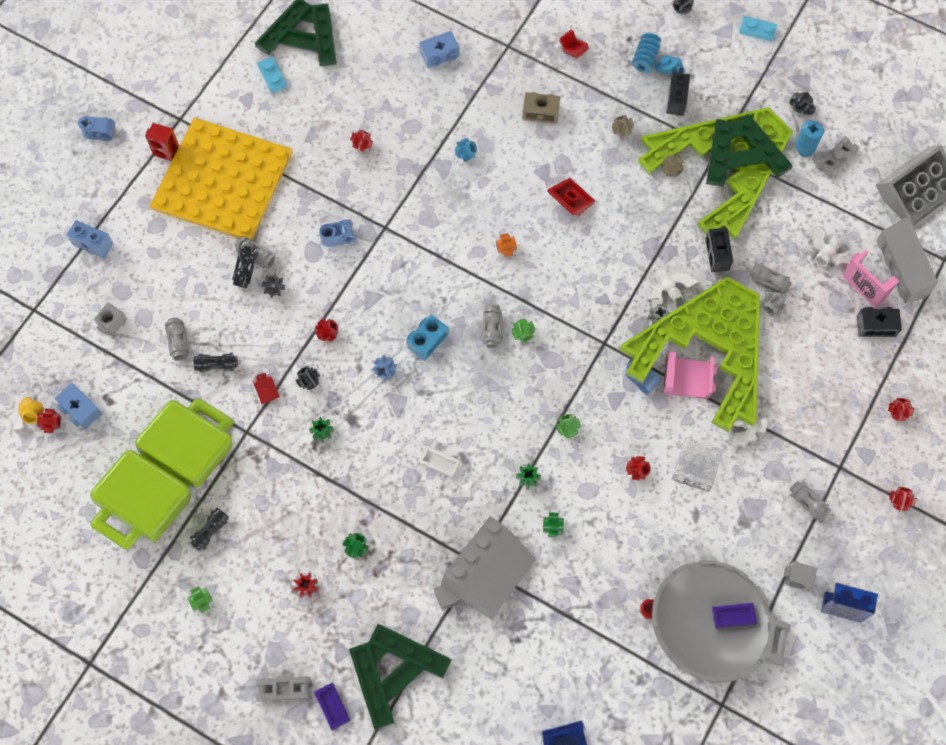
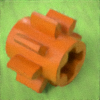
M508 233L501 234L500 240H496L498 253H503L504 257L513 256L514 250H517L515 237H510Z

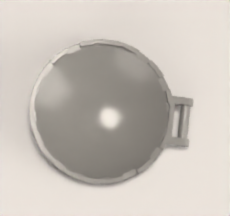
M700 560L699 562L682 565L665 578L658 588L653 601V628L662 650L678 668L700 680L715 683L732 682L748 676L764 661L779 666L785 664L784 651L787 634L790 632L791 625L773 618V613L770 612L767 604L768 600L761 588L756 586L748 578L747 574L734 566L712 560ZM754 602L757 624L715 629L712 607ZM777 630L779 635L776 652L772 653L774 633Z

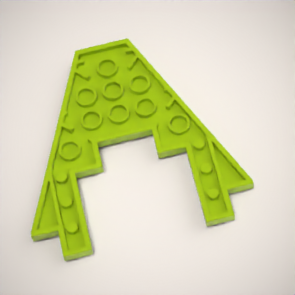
M770 107L719 118L720 120L735 122L749 114L781 152H783L793 133V130ZM716 119L642 136L640 141L649 151L638 159V163L648 174H651L663 165L662 162L668 156H676L689 146L701 158L711 152ZM743 137L732 138L730 152L752 149ZM765 163L734 168L737 172L726 180V184L736 195L705 216L697 224L706 235L709 229L727 228L728 234L734 240L737 238L772 173Z
M725 277L621 344L619 351L634 359L626 374L643 383L668 340L685 349L694 335L726 354L718 369L735 378L711 423L726 432L731 430L736 418L753 427L756 423L760 294L729 277Z

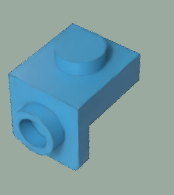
M663 55L654 67L656 72L669 74L671 77L673 72H685L680 58Z

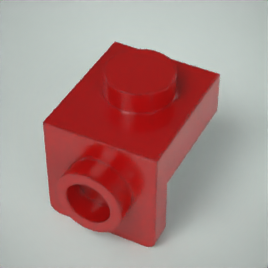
M572 29L559 39L563 53L576 59L589 49L588 43L577 39Z
M261 373L255 376V380L252 382L261 404L280 397L270 374Z

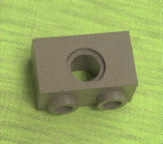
M525 92L522 120L557 124L561 96Z

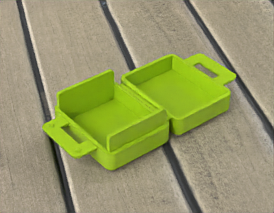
M199 398L195 399L188 408L176 400L167 402L136 438L135 445L140 454L133 450L125 451L91 490L90 496L93 503L101 509L91 520L90 526L125 550L132 548L141 535L156 543L189 503L191 498L189 486L194 488L200 487L233 446L232 437L227 432L234 424L233 419ZM200 411L212 420L219 423V425L216 426L212 424L211 422L201 417L197 413ZM112 515L130 527L131 530L127 535H124L106 523L107 519Z

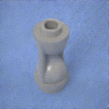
M246 236L237 240L235 244L237 253H239V248H244V245L256 247L259 250L255 249L254 251L258 253L255 263L262 268L269 269L272 267L276 257L271 251L253 242Z
M755 263L749 274L752 280H756L778 291L780 294L783 291L787 292L792 284L789 281L790 277H786L764 266L762 263Z
M491 304L485 306L483 311V344L488 348H496L502 343V311L500 306Z
M177 317L170 318L164 324L169 354L175 361L184 360L188 357L187 354L189 353L184 322Z
M797 481L789 489L792 492L790 496H793L810 512L815 520L818 519L821 522L832 511L829 508L830 505L821 500L805 485L804 481L802 483Z

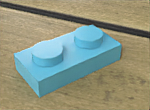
M744 16L739 33L773 42L778 24Z
M273 56L257 62L270 93L287 87Z

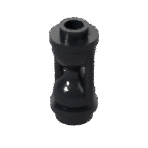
M244 245V248H239L232 285L247 288L248 284H250L258 255L257 252H254L255 248Z
M233 352L223 354L222 356H210L201 353L198 356H194V370L200 373L210 371L211 369L234 371L235 367H238V357L234 356Z
M216 508L214 511L212 510L207 518V523L202 529L189 537L192 540L190 544L198 551L201 548L206 550L211 536L216 530L221 529L228 523L229 516L219 508Z

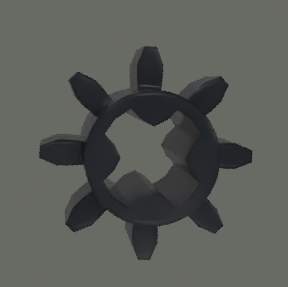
M674 0L673 8L677 13L687 14L692 11L691 7L694 6V0Z
M276 273L271 277L266 275V281H262L261 285L266 287L263 293H268L271 298L275 295L280 297L281 290H285V285L281 284L283 277H277Z
M305 366L297 372L298 379L295 381L300 388L311 390L319 384L318 377L321 375L316 368Z

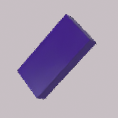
M754 602L712 607L715 629L757 624Z
M333 682L314 691L332 731L351 721Z

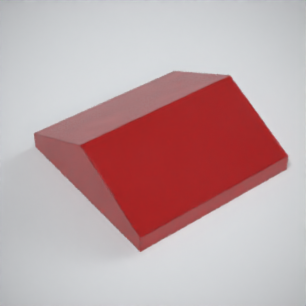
M571 178L547 190L572 215H581L595 203V200Z

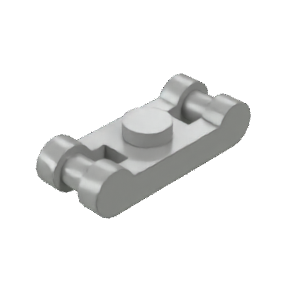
M845 136L827 155L817 162L816 167L823 169L826 172L825 174L831 177L860 147L856 144L853 145L850 139ZM845 147V148H847L849 151H848V152H845V151L843 150V148Z
M311 677L257 679L259 694L256 696V701L311 699V692H309ZM300 684V692H294V685ZM267 686H272V693H267Z

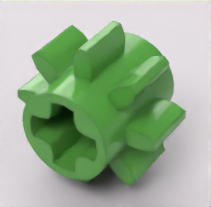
M520 319L513 324L512 334L515 340L520 339L521 342H526L534 337L533 333H535L536 328L532 321L527 322L526 319Z
M565 414L559 418V424H556V428L561 436L564 435L565 438H571L578 434V428H581V424L576 416L573 417L572 414Z
M198 586L190 590L192 595L187 599L193 611L199 609L203 613L209 610V603L213 602L207 588L201 590Z

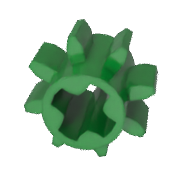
M319 417V420L316 422L311 421L313 428H309V432L314 433V441L318 438L323 443L324 439H331L330 432L334 431V428L329 426V419L324 421Z
M530 463L525 468L520 466L519 470L521 473L516 474V478L521 479L519 486L525 485L527 490L532 485L537 487L538 483L535 479L539 480L541 478L540 474H536L538 467H530ZM525 474H526L527 476H529V475L531 474V475H532V479H531L530 477L525 478Z
M549 512L548 517H543V532H548V537L558 538V533H563L564 518H559V513Z
M350 533L342 544L346 547L345 553L351 558H357L358 556L361 558L369 548L366 545V537L360 533H354L353 535Z

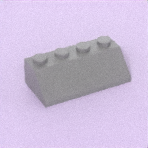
M906 217L883 230L877 238V245L884 254V261L890 268L891 277L894 276L899 280L897 284L899 296L903 298L904 303H909L926 298L938 281L909 217Z

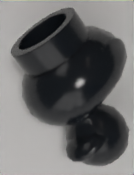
M795 92L792 95L790 105L793 106L797 113H803L804 115H813L815 113L816 107L813 104V97L808 92Z

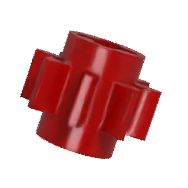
M361 129L356 133L353 132L350 141L353 143L352 147L362 152L367 148L370 149L373 144V140L370 138L371 134Z
M323 318L317 322L315 334L318 339L324 342L326 340L331 342L337 338L336 335L339 334V328L334 320L328 319L326 321Z
M896 398V400H893V403L890 402L888 411L891 412V417L897 421H906L907 418L909 419V416H913L914 407H911V401L905 398Z
M45 408V412L38 414L37 426L44 430V433H53L54 430L59 429L61 426V415L57 414L55 409Z
M643 456L631 457V460L626 465V471L628 475H632V480L640 481V479H646V476L650 474L651 466L649 462L645 461Z
M898 487L896 491H891L889 500H891L895 509L907 511L910 506L914 507L916 498L912 494L913 491L911 489Z
M310 572L307 576H303L300 573V578L293 580L297 584V587L293 590L294 592L300 591L301 598L304 595L312 598L311 593L318 591L317 587L314 586V584L318 583V580H311L312 574ZM307 582L309 588L305 589L303 583Z

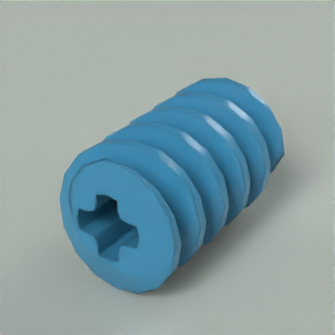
M644 33L641 36L632 59V65L638 71L643 73H650L652 71L656 55H658L661 47V38L658 35Z
M813 120L803 123L795 140V148L802 157H809L815 153L825 132L820 123Z

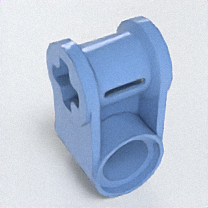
M83 116L79 119L78 126L83 137L86 139L111 141L115 129V121L107 117Z
M346 219L322 225L319 229L321 243L326 247L355 241L356 235L352 231V221Z
M632 358L625 368V375L640 391L648 395L662 380L652 369L643 383L627 375L626 372L634 360Z

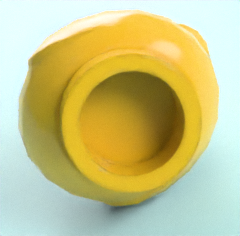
M31 397L23 398L18 405V413L23 422L27 424L37 422L38 414L44 412L43 404L40 401L33 400Z

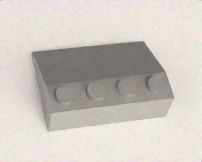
M942 145L927 147L875 185L886 204L901 219L909 217L914 229L946 206V153Z
M489 516L444 573L441 585L491 620L535 562L536 558L506 526Z

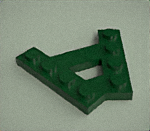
M295 0L254 43L256 48L268 56L279 44L318 52L320 67L337 65L329 3L311 5L304 0ZM301 21L314 23L315 33L294 28Z
M749 114L735 122L716 119L706 179L707 185L724 187L727 169L765 163L777 178L792 169L793 165ZM743 137L752 149L730 152L732 138Z
M377 624L369 642L349 649L374 730L395 723L388 703L424 670L443 679L452 662L451 658L380 624ZM388 652L404 660L402 664L381 681L375 664L381 657Z

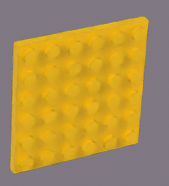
M194 117L149 207L151 210L236 238L246 236L252 240L293 154L292 148Z

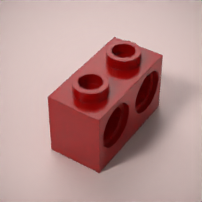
M152 122L151 127L145 133V138L153 156L172 161L180 146L173 128Z

